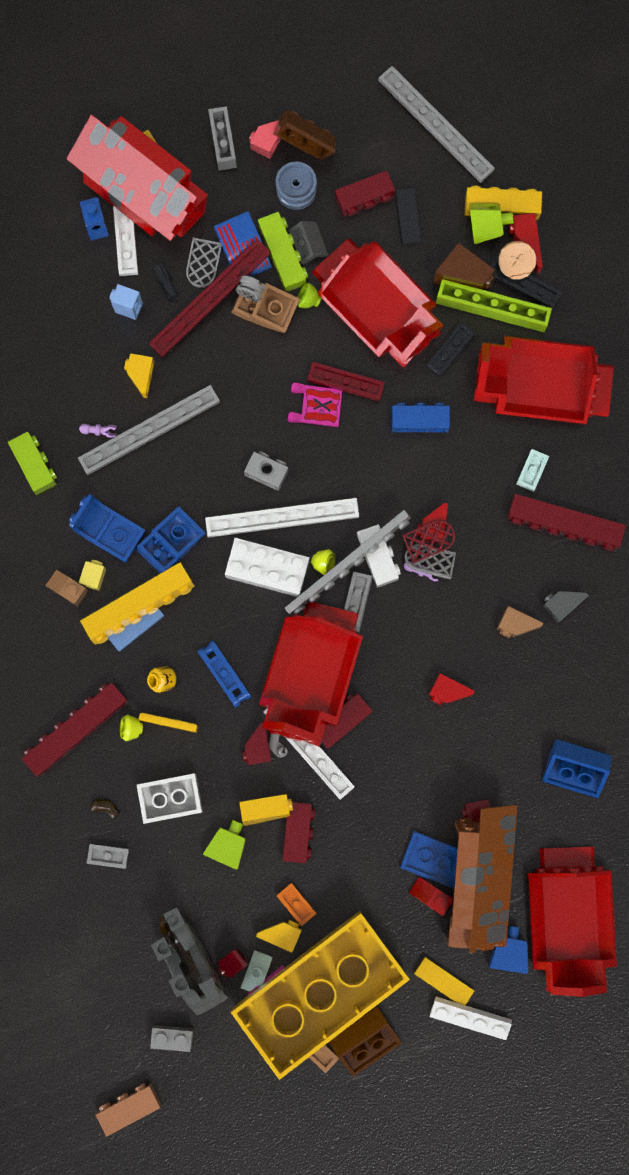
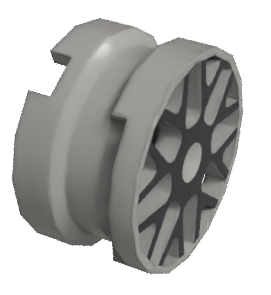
M242 276L240 279L241 284L237 286L236 292L248 300L259 302L262 297L261 293L264 292L266 286L263 283L260 285L259 280Z

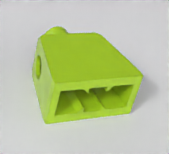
M469 204L474 244L504 235L503 225L514 224L513 213L501 214L500 204Z
M232 820L228 830L220 827L203 855L238 870L246 838L239 835L243 824Z

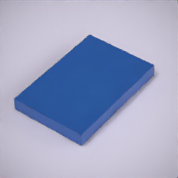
M413 831L400 868L454 889L458 848Z

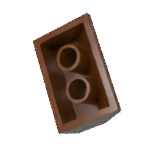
M287 110L281 114L273 135L320 161L335 152L336 137L331 135L330 131L315 126V123L311 120L299 117V114L295 111Z
M378 1007L369 1011L365 1016L329 1041L337 1057L352 1077L402 1044Z

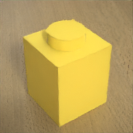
M91 560V563L86 561L79 584L100 591L106 568L102 566L103 563L96 560Z

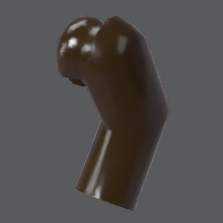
M96 799L90 806L91 810L95 813L106 811L112 819L120 814L112 802L107 799Z

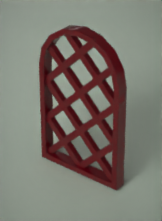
M440 520L430 522L427 525L402 534L413 563L444 552L452 546L455 540V532L452 526ZM435 523H439L438 528L432 525ZM442 523L448 525L447 531L440 529ZM427 527L425 533L422 532V531H419L420 529H423V528ZM430 527L436 529L434 536L427 534ZM439 531L445 533L443 540L436 538ZM415 532L413 538L406 536ZM417 532L424 535L422 541L415 539ZM447 535L453 536L451 543L445 541ZM426 536L432 538L430 545L424 543ZM406 538H408V539L411 540V543H410L409 546H408V543H407V541H406ZM435 540L441 542L439 549L433 547ZM414 541L420 543L418 550L411 548ZM444 543L449 545L446 548L442 549ZM422 545L429 547L427 554L420 552ZM431 548L437 550L436 552L429 554ZM410 550L417 552L415 558H413ZM419 554L424 555V557L417 559Z

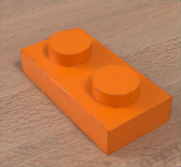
M292 883L276 895L301 926L317 914Z

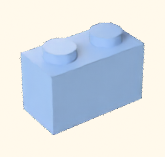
M118 284L110 295L115 313L134 320L137 319L143 304L138 291Z

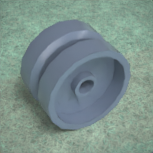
M290 162L282 166L276 176V193L280 203L288 209L302 210L310 206L315 200L317 181L313 169L302 162Z

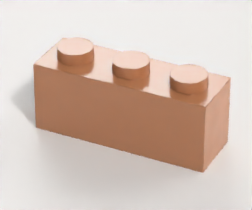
M142 1083L134 1088L135 1092L129 1095L126 1092L118 1096V1101L113 1104L107 1102L99 1107L96 1117L106 1137L161 1107L162 1104L151 1083L148 1085Z

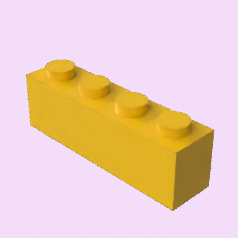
M472 186L467 188L465 216H471L470 203L500 204L501 214L512 212L513 215L535 213L536 219L539 220L542 192L536 189L522 191L517 188L504 190L498 187L485 189L480 186Z

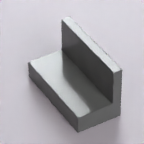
M301 221L289 230L294 240V246L300 254L301 264H307L315 257L328 256L316 222Z

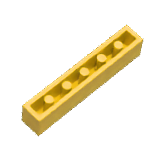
M180 562L92 613L80 622L90 640L95 645L102 644L108 640L110 635L121 633L127 625L138 623L144 615L155 613L159 607L172 603L180 595L188 594L195 586Z

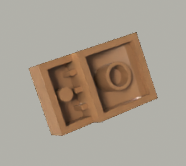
M268 283L264 284L266 288L261 293L262 297L259 302L251 301L238 295L231 311L232 314L282 333L286 332L300 300Z

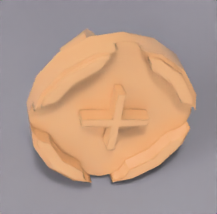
M513 241L502 248L498 257V264L504 275L511 279H522L527 277L535 268L536 255L529 244L522 241Z

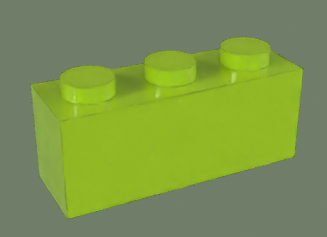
M26 432L8 441L36 495L57 485L54 480L57 476L52 468L48 469L46 465L48 459L44 452H39L37 446L40 444L35 435L31 436L29 432Z

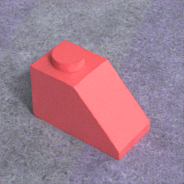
M278 121L258 126L256 132L253 131L249 137L251 150L269 159L272 157L281 138L273 135Z

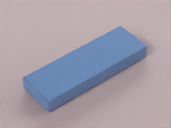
M159 609L151 615L146 614L141 617L142 619L138 623L127 625L124 631L119 634L114 633L108 639L121 652L161 620L164 615Z

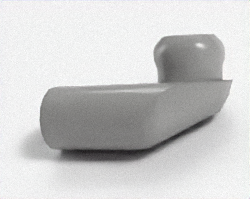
M270 734L269 749L277 757L286 756L288 750L279 742L280 735Z

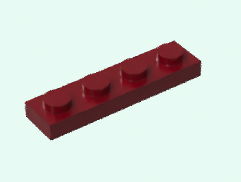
M312 362L307 378L308 382L379 402L385 385L383 381Z

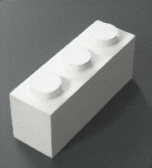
M379 524L357 532L360 545L380 530ZM385 541L378 545L380 548L373 554L368 553L365 556L376 588L397 581L399 579L398 575L401 574L398 565L392 561L391 557H394L391 546L387 547Z

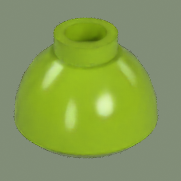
M306 283L303 285L297 297L300 299L297 306L300 308H310L319 305L321 297L312 284Z

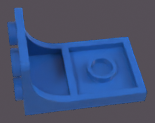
M93 495L84 496L79 504V511L77 513L74 512L69 520V527L76 534L126 563L146 530L99 502Z

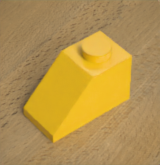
M130 354L129 359L125 361V370H127L129 378L143 398H147L154 367L153 357Z
M289 920L288 923L283 921L258 931L256 937L292 953L302 929L298 928L300 924Z

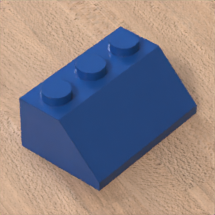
M555 739L542 782L599 798L611 770L612 756Z

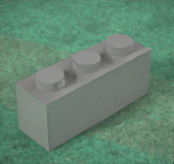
M227 106L208 109L218 171L237 168Z

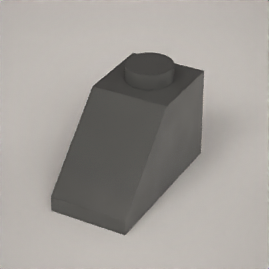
M559 591L556 594L552 592L544 599L546 603L542 607L559 623L589 595L581 592Z

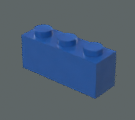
M397 403L396 406H392V432H448L450 429V406H445L444 403H435L434 406H426L425 403H416L415 406Z

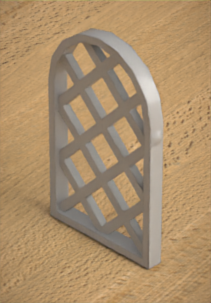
M198 238L192 239L186 276L193 286L204 288L214 281L222 248L219 242ZM195 243L197 245V248L193 250V245ZM208 245L210 250L204 253L202 247ZM219 248L218 255L214 251ZM198 250L203 254L199 258L194 254ZM212 252L215 258L209 260L206 255ZM192 255L195 260L190 263ZM205 257L208 262L202 266L199 260ZM215 260H217V261H216V266L214 267L213 264H212V262H214ZM197 262L200 268L194 270L191 265ZM210 264L213 270L207 273L204 268ZM190 267L192 273L188 275V270ZM203 270L206 275L199 278L197 272ZM214 272L213 278L211 279L209 275ZM195 275L198 280L192 282L189 277ZM208 277L210 282L204 284L201 280Z
M416 544L411 548L418 550L420 545ZM422 545L421 548L423 550L420 552L428 551L429 547ZM431 548L430 554L433 553L432 551L436 552L437 550ZM445 550L438 553L443 556L441 560H438L436 558L438 554L410 564L408 560L411 559V556L407 557L409 551H406L405 562L412 570L451 579L456 552ZM433 557L436 562L430 564L428 559ZM446 560L449 565L443 567L441 562ZM425 561L428 566L423 568L420 563ZM438 564L441 569L436 571L433 566Z

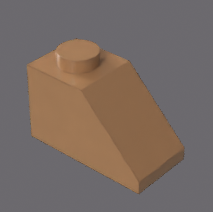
M58 570L54 572L45 585L77 607L88 592L85 587Z
M508 606L497 629L500 630L501 635L510 638L511 636L516 637L542 627L543 622Z

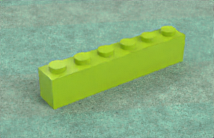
M444 279L441 281L436 304L540 332H545L552 308Z

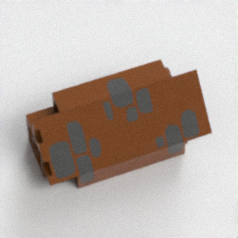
M518 805L481 808L479 822H472V819L460 818V821H455L459 837L453 913L450 916V929H446L448 947L468 948L471 954L475 953L476 949L486 951L494 949V946L506 947Z

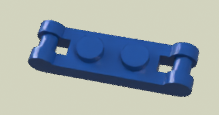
M212 640L208 643L207 647L204 649L200 648L197 652L236 708L243 700L250 699L251 695ZM214 651L216 656L209 659L207 655ZM239 688L241 693L234 696L232 692Z

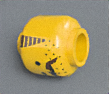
M168 666L157 667L149 672L147 682L154 692L161 693L172 690L175 687L176 675L173 669Z

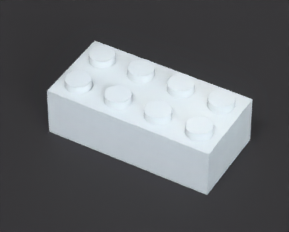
M235 538L225 577L298 597L301 594L309 557Z

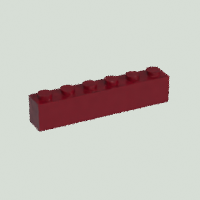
M517 494L512 498L507 517L513 524H527L533 530L545 529L551 535H566L567 539L577 541V539L584 540V543L587 545L596 546L598 544L608 551L620 548L626 528L624 524Z
M113 683L104 684L99 689L100 693L95 697L92 695L84 701L85 705L80 710L78 708L73 710L69 714L70 718L67 721L59 722L54 727V732L50 735L48 733L39 739L40 743L35 748L31 746L24 752L25 756L21 759L36 777H40L129 702Z

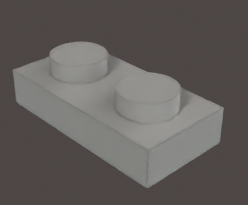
M90 844L87 864L126 869L129 849Z

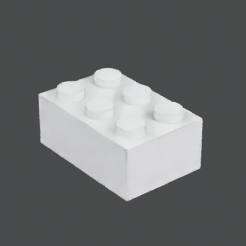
M195 773L137 785L143 824L203 813Z

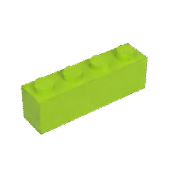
M279 212L258 219V227L267 249L271 252L270 256L284 291L289 292L305 285L308 274L305 267L301 268L299 263L301 257L298 250L294 251L292 246L294 240L291 233L287 234L285 228L288 226L285 218L280 217Z

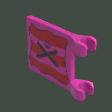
M300 383L292 384L291 392L304 393L302 414L290 412L288 415L289 422L332 427L339 426L342 391Z

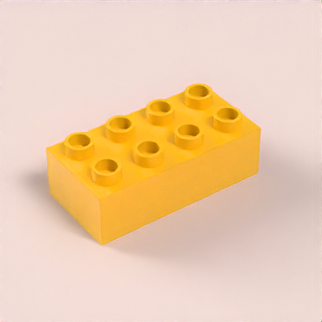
M358 911L232 1008L231 1014L280 1080L410 979L362 913Z

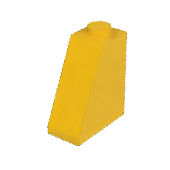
M287 794L240 802L244 826L290 816L289 811H293L292 801L287 799Z

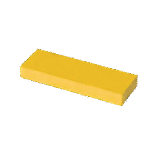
M140 713L139 720L195 733L198 730L197 724L146 713Z
M424 957L414 972L416 976L456 1003L466 1005L474 993L473 989L426 957Z

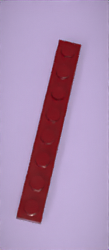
M257 239L149 344L163 358L240 284L242 276H248L271 252Z

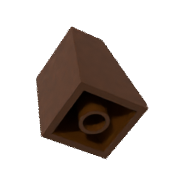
M458 243L436 270L433 284L440 287L441 281L444 279L488 291L493 284L495 270Z

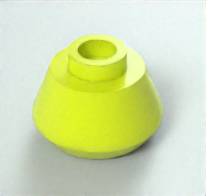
M329 549L318 551L312 557V566L321 574H327L335 566L334 553Z
M125 715L121 719L120 736L124 741L138 738L139 734H142L143 724L140 723L139 719L130 715Z

